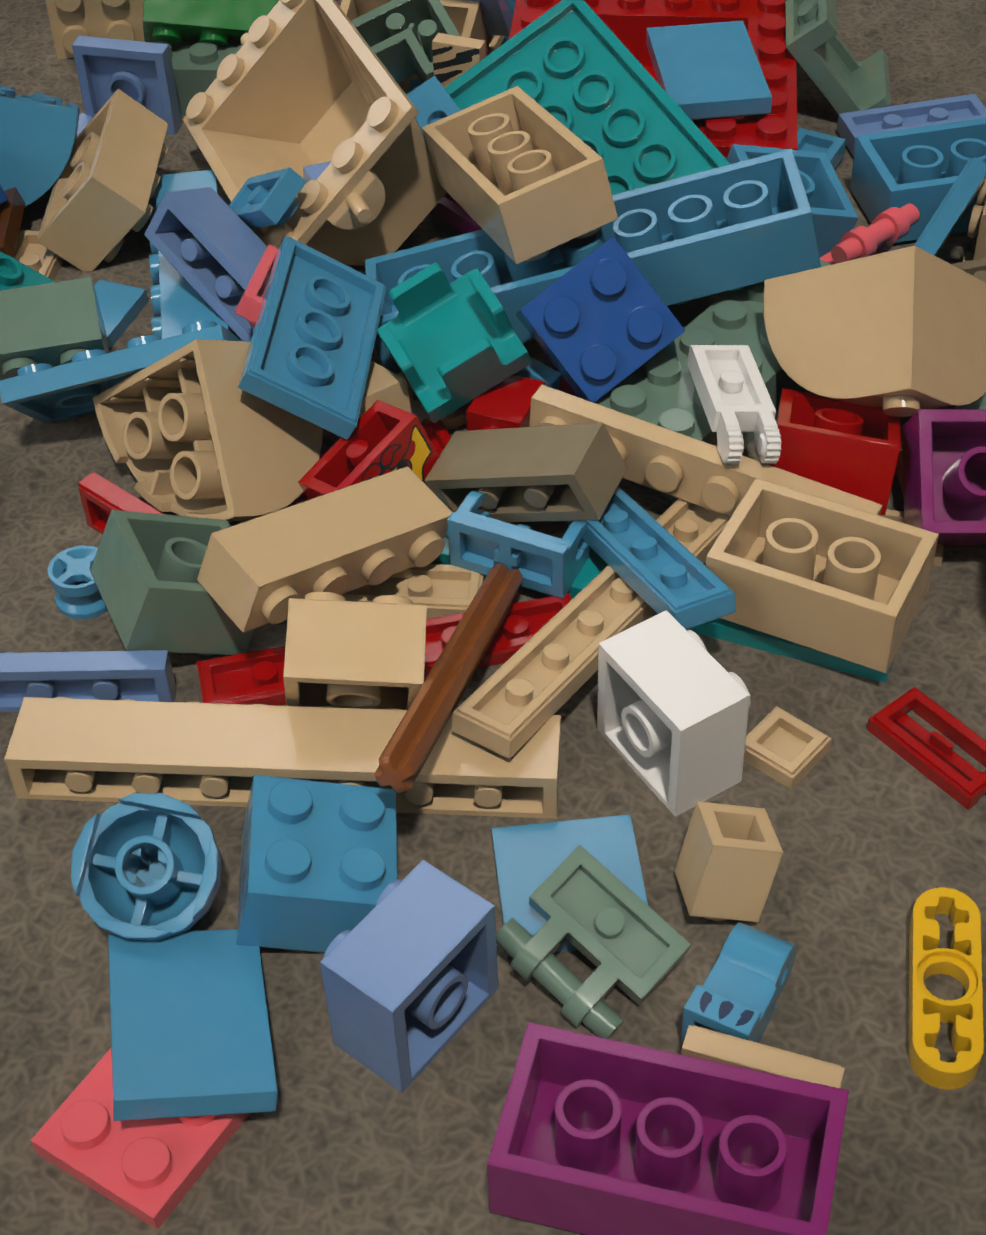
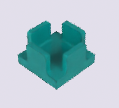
M433 263L389 291V296L398 310V315L377 329V333L433 423H436L533 363L528 351L514 332L503 306L477 268L449 283L439 264Z

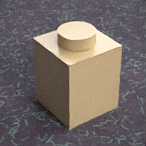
M696 802L674 870L689 916L704 917L713 921H726L729 919L759 922L783 855L781 845L764 808Z

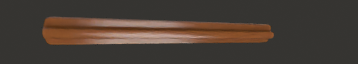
M504 563L496 564L490 569L379 757L380 765L374 775L381 787L391 785L397 793L406 792L412 788L519 593L518 588L523 577L518 569L508 570Z

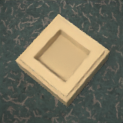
M776 706L746 736L744 761L792 790L830 751L832 738Z

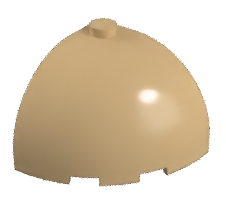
M910 246L764 280V321L769 344L782 369L791 379L806 390L840 402L883 408L884 414L896 417L913 416L918 409L967 405L985 394L986 282L917 246Z
M196 339L92 398L104 439L115 462L127 464L138 481L134 489L159 511L173 512L179 516L236 522L251 520L278 511L291 504L302 494L303 489L298 481L319 461L323 428L237 388L251 342Z

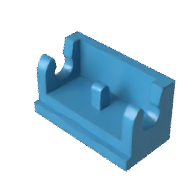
M471 491L458 510L452 512L447 519L450 564L487 575L494 565L504 563L508 570L518 569L521 572L523 580L520 586L564 599L590 556V546L584 540H581L586 533L588 524L579 521L572 522L561 539L534 531L531 527L523 524L514 525L490 518L489 512L478 509L482 506L486 495Z

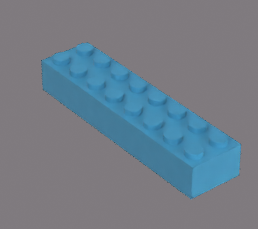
M792 148L612 195L618 215L617 220L601 226L600 230L592 236L581 239L574 238L550 249L546 256L535 261H523L516 265L483 229L366 259V276L387 287L378 328L398 315V310L389 296V291L429 265L438 263L449 283L477 268L503 306L514 332L522 344L534 340V338L517 318L516 313L613 236L666 306L685 304L693 299L724 291L740 290L748 285L764 282L767 279L819 268L821 263L812 211ZM377 333L375 347L383 367L396 374L400 373L401 370Z

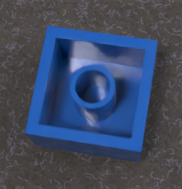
M614 236L516 313L517 318L577 396L593 403L685 332V329Z

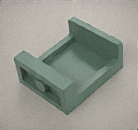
M786 0V48L838 114L889 106L891 104L888 56L881 49L863 61L855 59L838 36L837 0Z

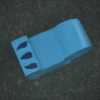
M738 922L730 932L719 958L702 986L697 984L683 1008L681 1046L683 1045L689 1025L702 1028L707 1026L727 1035L759 1043L777 1008L775 1004L790 976L796 957L797 945Z

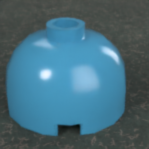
M133 793L118 799L121 803L109 807L101 815L95 814L84 825L72 850L71 882L76 895L80 898L83 909L99 927L127 940L160 941L189 931L209 912L220 888L221 853L212 829L189 804L163 793Z

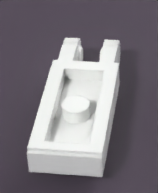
M691 345L689 347L687 366L712 432H717V450L723 463L739 464L744 450L742 434L747 432H754L755 451L761 463H777L779 461L782 441L775 420L776 410L749 346Z

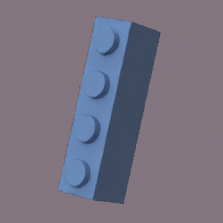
M211 187L166 192L144 235L241 340L251 342L255 328L246 318L235 313V310L267 246Z

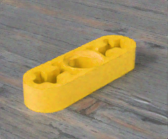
M939 887L927 890L917 898L910 921L909 1062L915 1074L925 1083L935 1088L953 1090L966 1086L975 1078L984 1051L981 915L977 905L969 896L956 889ZM936 914L949 915L952 926H955L950 949L938 948L940 926L938 921L935 920ZM932 975H948L962 984L966 994L956 1000H943L928 991L924 980ZM940 1022L953 1023L951 1047L953 1052L957 1053L955 1062L941 1061L939 1050L935 1048L940 1030Z

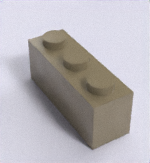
M604 423L455 431L424 481L429 489L453 512L458 510L471 491H476L486 495L482 506L478 509L489 512L490 518L503 522L600 520L626 472L627 466Z

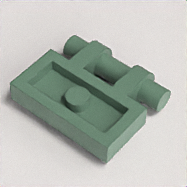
M580 844L529 897V905L547 921L540 930L532 936L514 918H511L496 934L497 944L514 958L510 964L514 970L526 981L534 977L564 1005L560 1012L577 1028L584 1023L596 1036L609 1039L625 1021L603 1001L611 990L617 985L640 1005L691 947V944ZM566 939L598 967L584 983L553 955Z

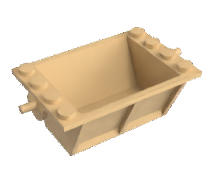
M279 0L267 16L262 15L252 23L249 32L241 36L240 43L242 47L236 54H230L222 60L217 70V78L205 92H199L192 97L188 103L186 116L183 118V121L231 202L250 177L291 167L304 179L303 167L331 161L316 180L308 181L296 196L300 200L299 206L285 223L251 230L266 246L270 244L278 249L285 236L345 265L365 267L366 259L395 252L445 196L447 191L439 184L426 140L417 122L416 116L419 111L335 0Z

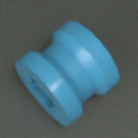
M79 545L67 548L58 553L48 566L49 580L52 588L56 591L55 600L57 608L63 615L72 619L86 620L98 617L108 611L90 572L98 550L97 547Z

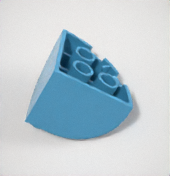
M0 85V185L4 191L16 187L26 203L25 206H27L48 191L66 168L76 143L80 107L70 102H67L66 106H62L61 98L41 93L15 96V88Z

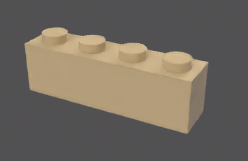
M407 466L211 533L197 581L243 633L268 623L278 624L288 618L289 598L304 599L306 594L312 592H332L342 596L347 592L368 584L373 586L381 584L391 575L411 567L427 566L444 549V537L448 530L447 519L452 511Z

